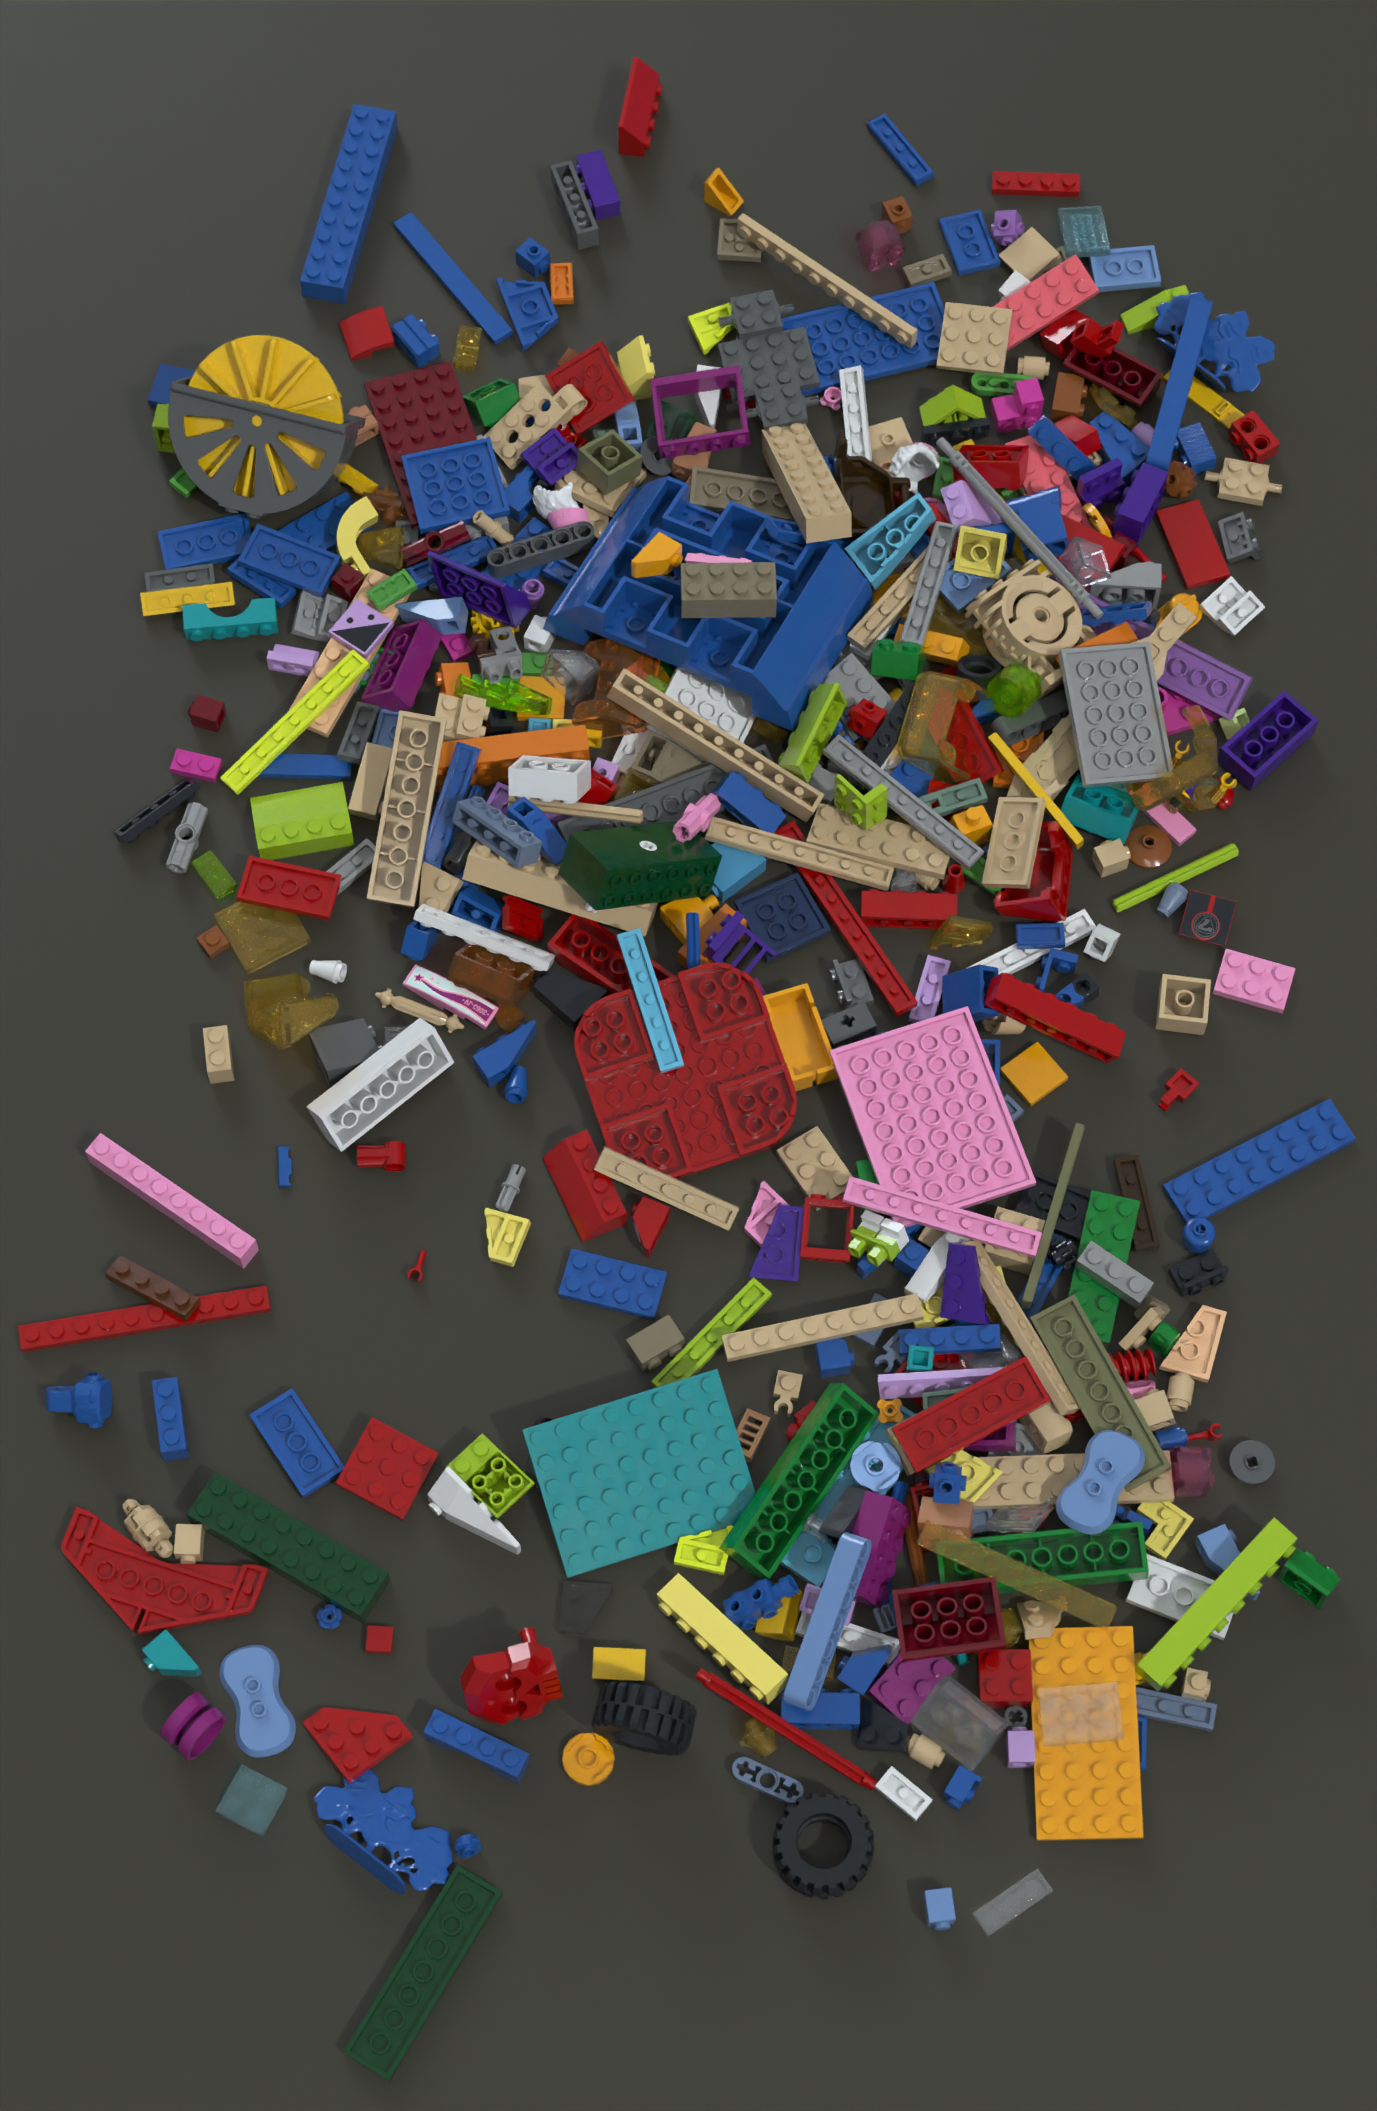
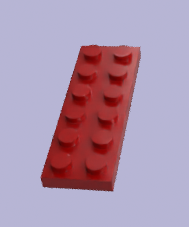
M1025 1356L892 1427V1432L915 1473L918 1474L1051 1402V1398Z

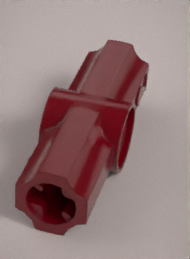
M462 520L438 532L432 531L425 538L409 544L400 550L408 567L427 560L428 551L440 555L453 547L471 540V537ZM440 540L441 545L438 548H431V542Z

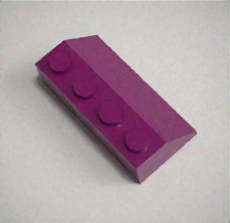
M425 619L393 627L361 700L393 712L411 708L415 702V696L423 684V678L431 666L434 653L439 648L438 644L442 635Z

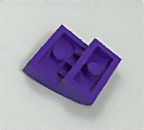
M556 428L552 429L520 454V458L549 486L555 484L577 466L578 449L572 442L568 443Z

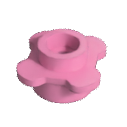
M837 387L827 388L824 392V397L820 398V404L823 406L827 405L832 410L840 409L842 402L841 390Z

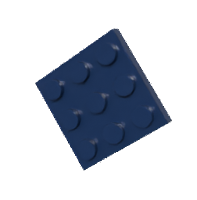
M798 872L734 901L735 908L747 920V929L777 952L774 958L765 952L763 957L767 963L831 934L829 925Z

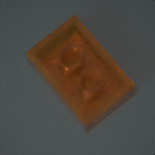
M467 943L454 954L446 979L452 981L457 987L468 988L474 991L480 997L491 998L500 1006L513 1007L528 994L535 969L523 962L512 961L508 956L501 953H491L485 947L478 944L472 945Z

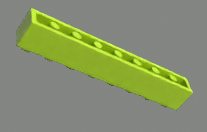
M1273 1518L1137 1664L1135 1671L1158 1692L1163 1686L1168 1689L1178 1678L1174 1674L1180 1668L1186 1670L1194 1661L1192 1655L1195 1651L1199 1649L1202 1652L1212 1641L1209 1636L1214 1631L1220 1633L1229 1622L1226 1618L1232 1612L1236 1615L1246 1604L1243 1601L1248 1594L1254 1596L1263 1586L1260 1581L1266 1575L1270 1578L1280 1566L1277 1563L1280 1559L1284 1557L1287 1560L1297 1549L1293 1545L1298 1538L1276 1518Z

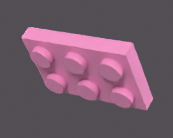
M1225 949L1213 994L1283 1014L1296 968Z

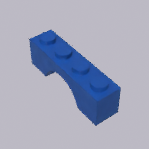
M526 465V468L521 473L518 472L514 476L512 483L507 488H504L510 509L509 517L519 524L534 509L533 495L530 490L540 478L528 465Z
M437 1709L434 1710L423 1731L426 1740L446 1750L457 1751L472 1757L489 1767L494 1773L519 1784L530 1762L529 1753Z

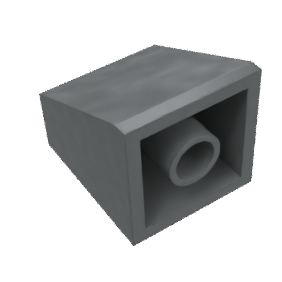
M364 1018L308 1031L312 1051L330 1088L382 1048L381 1044L376 1045L374 1041L377 1038L371 1024L367 1026Z

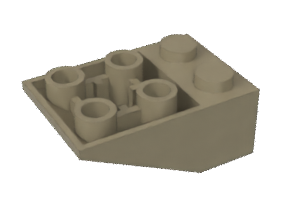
M651 730L631 766V780L650 788L709 764L674 741Z

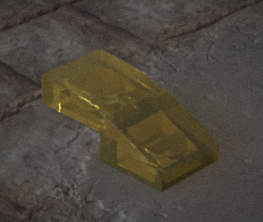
M460 325L456 340L457 347L453 359V369L475 371L482 328Z

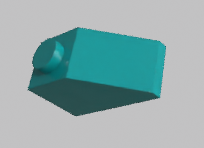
M164 1630L142 1649L145 1655L143 1662L152 1672L157 1669L161 1675L198 1677L202 1674L199 1666L167 1630Z

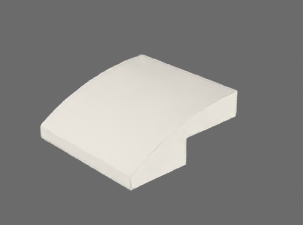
M1232 576L1199 605V609L1211 621L1231 636H1235L1265 608L1251 591L1246 593Z

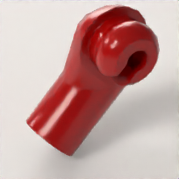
M1221 777L1213 782L1217 789L1222 785ZM1228 788L1217 799L1216 804L1221 810H1225L1233 804L1234 790Z

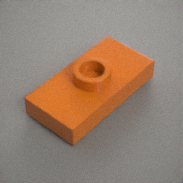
M550 263L551 300L553 305L574 304L572 263Z

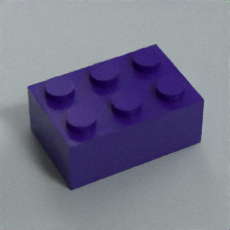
M1144 462L1140 470L1135 469L1130 481L1132 484L1130 487L1127 486L1123 493L1122 499L1124 500L1122 504L1118 503L1113 514L1115 517L1110 527L1113 530L1112 538L1118 531L1136 541V547L1139 546L1162 500L1169 472Z

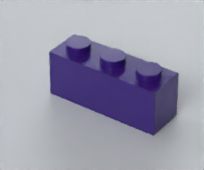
M602 150L577 155L574 168L578 178L581 180V186L587 196V201L595 221L619 215L620 199Z

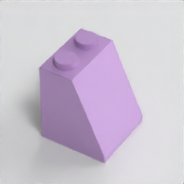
M960 480L940 489L952 524L958 525V534L960 533L961 525L974 528L976 526L986 527L1005 523L969 482Z

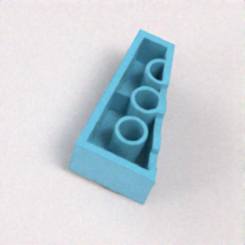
M918 492L848 545L845 550L865 578L869 579L875 591H877L936 520V516Z

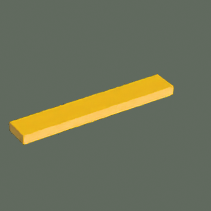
M995 732L991 734L988 739L994 750L1034 798H1044L1046 801L1045 812L1053 821H1058L1072 845L1077 850L1082 847L1084 839L1000 736Z

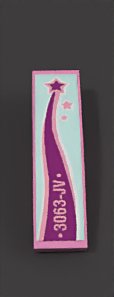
M416 964L402 983L403 986L441 1010L445 1008L453 1014H457L461 1019L467 1018L485 1030L499 1010L497 1006L468 989Z

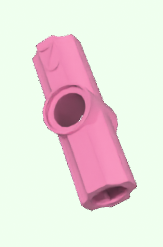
M712 793L703 795L695 805L690 803L687 806L682 818L674 825L672 831L677 840L684 843L686 840H691L699 831H706L712 817L720 810L721 803L718 800V796Z

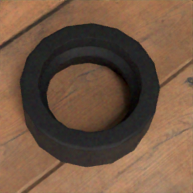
M971 654L964 656L957 663L956 682L960 687L971 692L982 693L992 691L999 686L1001 665L997 660L987 655Z

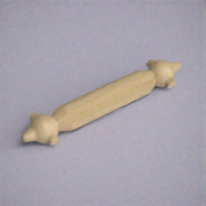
M387 988V991L375 993V996L380 999L381 1007L383 1008L391 1004L395 1009L439 1026L446 1025L448 1028L447 1032L449 1033L456 1029H464V1025L460 1023L457 1014L448 1017L444 1012L402 996H393L391 993L392 989Z

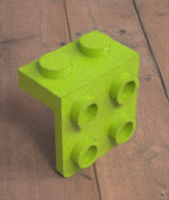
M838 774L834 777V803L840 811H844L850 816V819L856 826H860L867 831L875 824H880L885 820L888 800V788L880 783L863 796L842 775Z

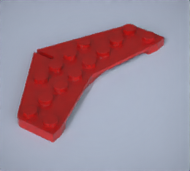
M76 1507L61 1544L64 1556L133 1633L136 1630L142 1612L145 1611L137 1632L138 1635L248 1615L254 1611L269 1573L268 1568L255 1564H243L242 1566L179 1564L158 1560L101 1521L96 1515L79 1507Z

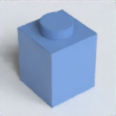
M951 1887L925 1890L923 1899L928 1928L934 1927L935 1931L950 1929V1925H953L956 1921Z

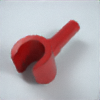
M424 1250L420 1251L415 1267L408 1271V1279L410 1281L414 1273H420L418 1283H421L424 1279L421 1271L426 1256V1251Z
M1214 1423L1207 1431L1187 1435L1188 1441L1207 1438L1212 1442L1218 1441L1223 1434L1216 1435L1212 1430L1219 1429L1221 1424Z

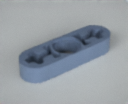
M740 1757L732 1765V1775L736 1781L782 1803L793 1805L796 1803L797 1798L803 1796V1786L799 1781L748 1757ZM744 1764H747L748 1770L754 1774L756 1769H759L756 1782L751 1781L753 1776L748 1773L740 1776L737 1767H743ZM765 1774H770L774 1777L775 1784L771 1788H765L760 1784V1778ZM779 1781H784L782 1787L790 1789L792 1786L796 1787V1793L799 1795H793L790 1799L787 1797V1792L783 1789H780L779 1794L775 1793L779 1787Z

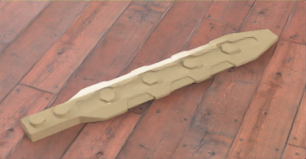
M1181 603L1174 607L1149 637L1132 642L1150 643L1157 681L1163 675L1167 652L1197 618ZM1070 714L1066 718L1061 719L1047 740L1023 763V766L1052 801L1069 783L1068 780L1079 768ZM1014 775L1006 797L1034 798L1017 776Z

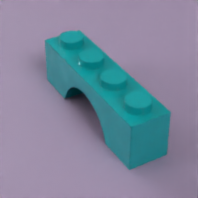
M275 597L252 599L248 608L243 613L234 617L218 616L210 611L206 603L183 605V625L186 641H201L212 638L220 640L226 637L237 636L244 638L249 635L268 636L278 633Z

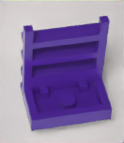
M737 910L733 916L728 914L720 923V926L723 928L718 934L714 931L705 943L708 944V947L702 955L707 956L714 963H724L722 959L741 936L745 934L751 940L732 962L731 966L735 967L753 944L756 943L762 950L745 969V972L748 974L765 952L773 958L777 952L740 923L745 916Z

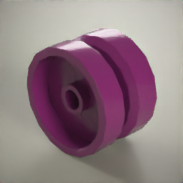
M200 1692L189 1696L173 1711L160 1733V1736L169 1745L178 1744L177 1751L188 1761L198 1757L211 1745L227 1720L226 1715L217 1707L209 1709V1700Z

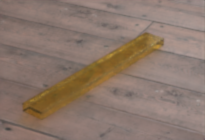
M926 1520L916 1543L985 1576L996 1577V1581L1105 1630H1108L1118 1608L1115 1604L929 1520Z

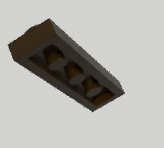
M1139 1155L1114 1158L1113 1163L1121 1197L1140 1201L1132 1237L1134 1252L1159 1249L1160 1243Z

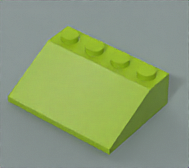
M343 782L250 798L260 858L275 860L354 846Z

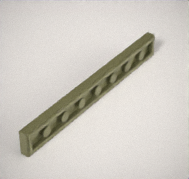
M1080 1123L1075 1124L1020 1306L1021 1309L1029 1310L1033 1302L1085 1127Z

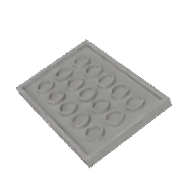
M1140 642L1061 649L1058 655L1083 787L1167 780L1175 777L1150 643Z

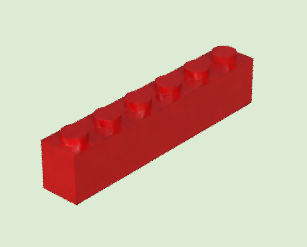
M1002 972L991 979L984 1001L985 1006L1106 1064L1119 1058L1126 1032L1119 1029L1117 1025L1106 1023L1098 1019L1095 1014L1083 1012L1077 1009L1076 1005L1065 1003L1051 993H1044L1030 983H1023L1015 979V976Z

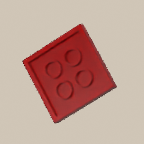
M603 341L596 343L545 375L554 394L564 386L573 384L587 400L585 409L570 420L577 435H581L636 401Z
M372 1417L335 1485L402 1521L439 1453Z

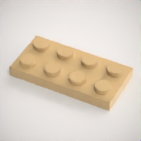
M999 797L982 879L984 887L1030 888L1046 806L1044 798Z

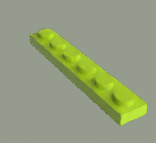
M753 1277L651 1381V1385L657 1388L694 1376L723 1347L722 1335L738 1332L772 1297V1293Z

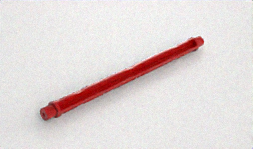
M700 1668L694 1678L702 1682L704 1687L727 1699L736 1707L837 1770L859 1786H864L871 1791L874 1789L877 1780L869 1776L870 1773L841 1757L832 1749L796 1726L791 1725L785 1719L735 1689L712 1672L708 1673Z

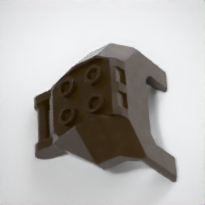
M841 429L838 433L834 452V480L852 512V537L850 538H859L895 510L893 491H900L901 505L910 499L909 489L911 488V482L906 477H891L886 470L863 456H847L848 440L844 438L843 429Z

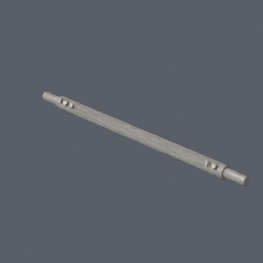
M941 437L937 441V445L947 454L949 461L1076 601L1080 605L1083 604L1096 619H1100L1104 613L1090 599L1091 595L968 460L959 451H955L944 437Z

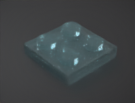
M241 1764L218 1805L216 1813L263 1837L287 1794L288 1788Z

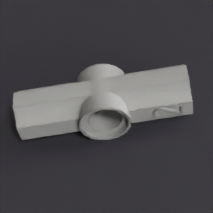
M196 802L188 803L182 822L175 830L176 838L166 863V867L175 873H186L193 852L199 846L198 839L208 814V808ZM191 836L190 839L183 840L184 837Z

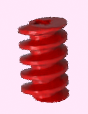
M1145 1348L1144 1354H1142L1140 1349H1136L1134 1355L1127 1350L1124 1353V1357L1120 1352H1115L1114 1359L1108 1353L1125 1383H1128L1129 1375L1133 1376L1135 1382L1138 1381L1139 1374H1142L1144 1379L1148 1380L1149 1373L1152 1372L1155 1378V1361L1150 1348Z

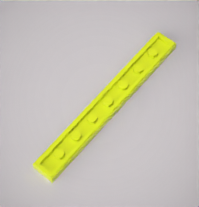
M352 649L220 777L221 781L238 796L370 668L369 663Z

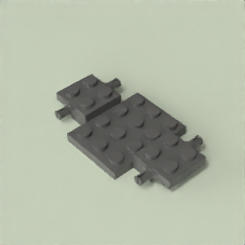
M773 289L731 297V315L718 317L720 327L733 324L738 340L719 343L718 352L722 367L740 365L745 402L754 400L756 408L746 410L747 419L758 417L762 423L763 430L773 426H791L794 423L808 424L806 408L819 405L818 395L805 398L801 391L820 387V381L805 327L783 331L781 315L794 313L793 303L780 306L775 299ZM736 387L728 388L732 404L738 403Z

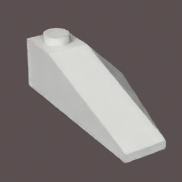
M448 1466L427 1494L430 1502L428 1504L429 1508L437 1516L442 1514L445 1519L518 1555L521 1552L519 1542L497 1519L492 1521L490 1519L492 1515L483 1502L480 1503L478 1501L476 1503L474 1501V1496L471 1494L472 1490Z

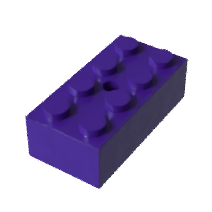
M1283 691L1220 748L1217 762L1251 791L1315 733L1319 720L1288 693Z

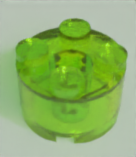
M1012 662L988 683V699H992L994 702L993 708L1007 718L1022 716L1041 697V676L1018 662Z

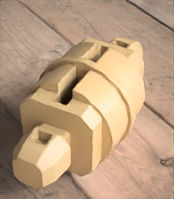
M127 1499L122 1505L124 1512L128 1516L124 1524L132 1534L133 1539L146 1552L156 1551L163 1558L171 1556L174 1549L168 1539L172 1536V1532L164 1522L163 1517L150 1505L141 1506L136 1500Z

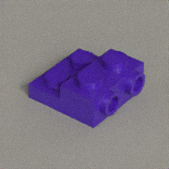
M1118 457L1079 477L1076 494L1082 506L1090 502L1099 510L1103 505L1113 503L1122 497L1125 482L1120 477L1123 464Z

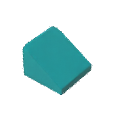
M909 1345L906 1373L932 1371L934 1347Z

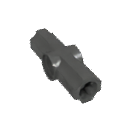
M464 830L457 831L453 837V847L443 862L445 868L454 874H460L466 865L468 854L477 839Z

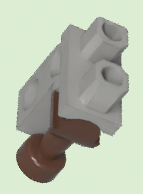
M510 626L490 630L491 650L487 649L488 640L484 634L478 633L471 636L469 645L471 650L477 653L478 671L481 672L480 677L482 681L488 680L490 684H495L502 680V676L509 675L512 679L522 677V653L518 648ZM504 634L506 635V640H499L497 636Z

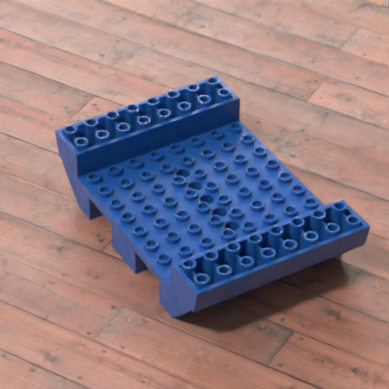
M666 476L646 483L639 488H632L548 614L543 629L583 646L592 633H596L751 696L752 715L794 731L800 714L806 710L809 704L808 699L811 692L815 691L818 684H822L848 642L847 634L862 619L873 601V595L869 579L864 578L859 569L835 541L827 540L807 543L805 548L784 540L776 541L768 535V530L762 524L767 517L771 516L731 500L722 514H717L689 502V484ZM658 532H661L682 544L683 559L681 563H686L687 553H703L712 556L722 555L737 559L746 558L752 560V562H775L776 617L682 618L681 564L677 568L674 567L667 574L673 576V578H669L666 575L634 578L631 576V561Z

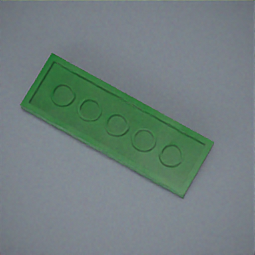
M1091 1190L1076 1260L1081 1256L1090 1241H1093L1127 1264L1140 1201ZM1074 1267L1068 1297L1075 1294L1102 1344L1109 1345L1120 1297Z

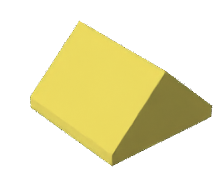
M961 525L953 571L999 579L1007 549V534Z

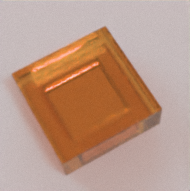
M509 999L498 1007L499 1010L493 1018L508 1033L525 1020V1015Z

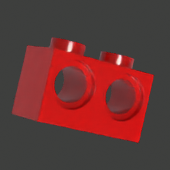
M1254 410L1232 422L1228 432L1231 442L1240 448L1244 458L1249 462L1259 464L1265 462L1277 454L1280 446L1278 439Z

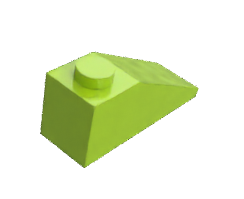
M1186 285L1164 290L1120 314L1127 334L1154 328V323L1159 317L1156 307L1160 306L1162 302L1170 303L1174 296L1189 295Z

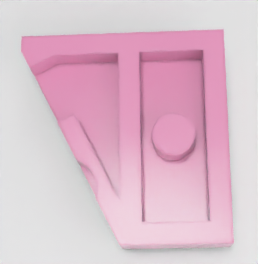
M765 1181L760 1185L750 1216L744 1227V1232L760 1247L778 1206H790Z

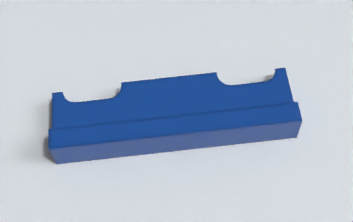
M278 1146L277 1148L278 1187L292 1186L289 1183V1176L292 1175V1161L288 1157L290 1147Z

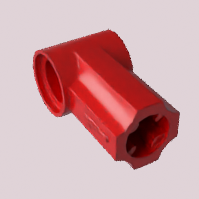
M388 1141L384 1145H358L357 1166L358 1168H384L392 1172L402 1171L406 1167V1144L401 1141Z

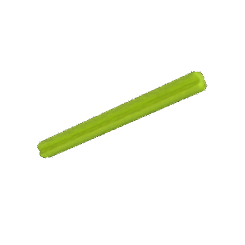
M1231 843L1114 899L1112 905L1116 912H1121L1165 891L1167 886L1173 882L1180 884L1238 856L1239 850L1234 843Z

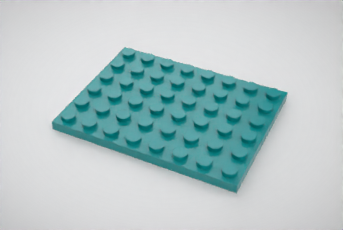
M718 1369L522 1429L567 1578L678 1543L679 1538L683 1536L699 1535L701 1532L709 1530L713 1532L726 1528V1526L735 1525L756 1494Z

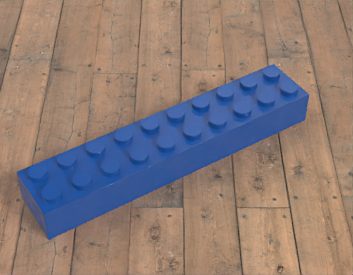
M357 104L353 105L301 275L302 296L342 304L346 303L398 129L396 111Z

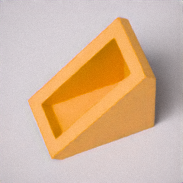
M716 168L704 182V202L724 214L732 216L744 202L720 168Z

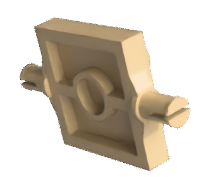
M1225 457L1220 473L1206 471L1205 481L1218 482L1219 492L1217 498L1262 506L1267 491L1281 494L1282 484L1269 483L1268 472L1270 465Z

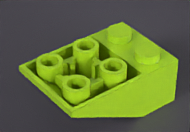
M483 1434L476 1438L445 1467L446 1469L449 1466L472 1490L471 1494L474 1496V1501L476 1503L478 1501L480 1503L483 1502L488 1511L497 1519L535 1484Z

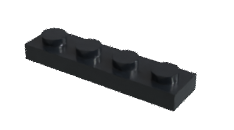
M187 777L113 832L119 841L124 843L135 841L139 838L142 831L157 825L161 817L173 813L180 803L192 799L196 795L195 792L201 788L195 780Z

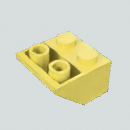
M643 335L638 336L617 352L618 369L635 400L652 398L650 379H653L655 376L654 364L650 362L649 358L651 357L649 343L645 344Z

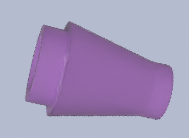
M529 579L523 584L521 591L527 595L530 608L537 609L541 605L544 586L537 579Z

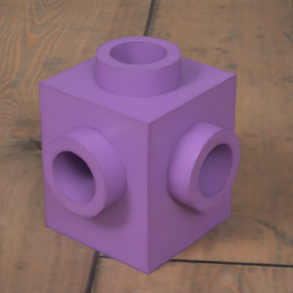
M1017 210L995 211V220L991 225V234L999 245L1010 246L1024 234V223Z

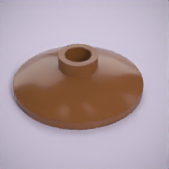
M1150 825L1139 826L1133 829L1125 842L1131 854L1129 860L1138 867L1146 869L1162 866L1167 862L1172 851L1169 836L1160 828ZM1145 842H1152L1153 845H1147Z

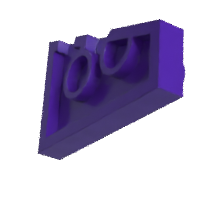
M778 1206L748 1277L798 1282L804 1207Z
M959 1243L948 1244L940 1318L984 1325L990 1324L989 1315H986L984 1304L986 1302L985 1294L982 1293L980 1283L981 1272L976 1246Z

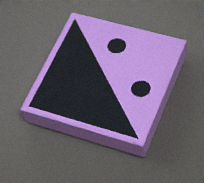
M356 599L329 630V636L349 649H353L366 659L393 628L394 622Z

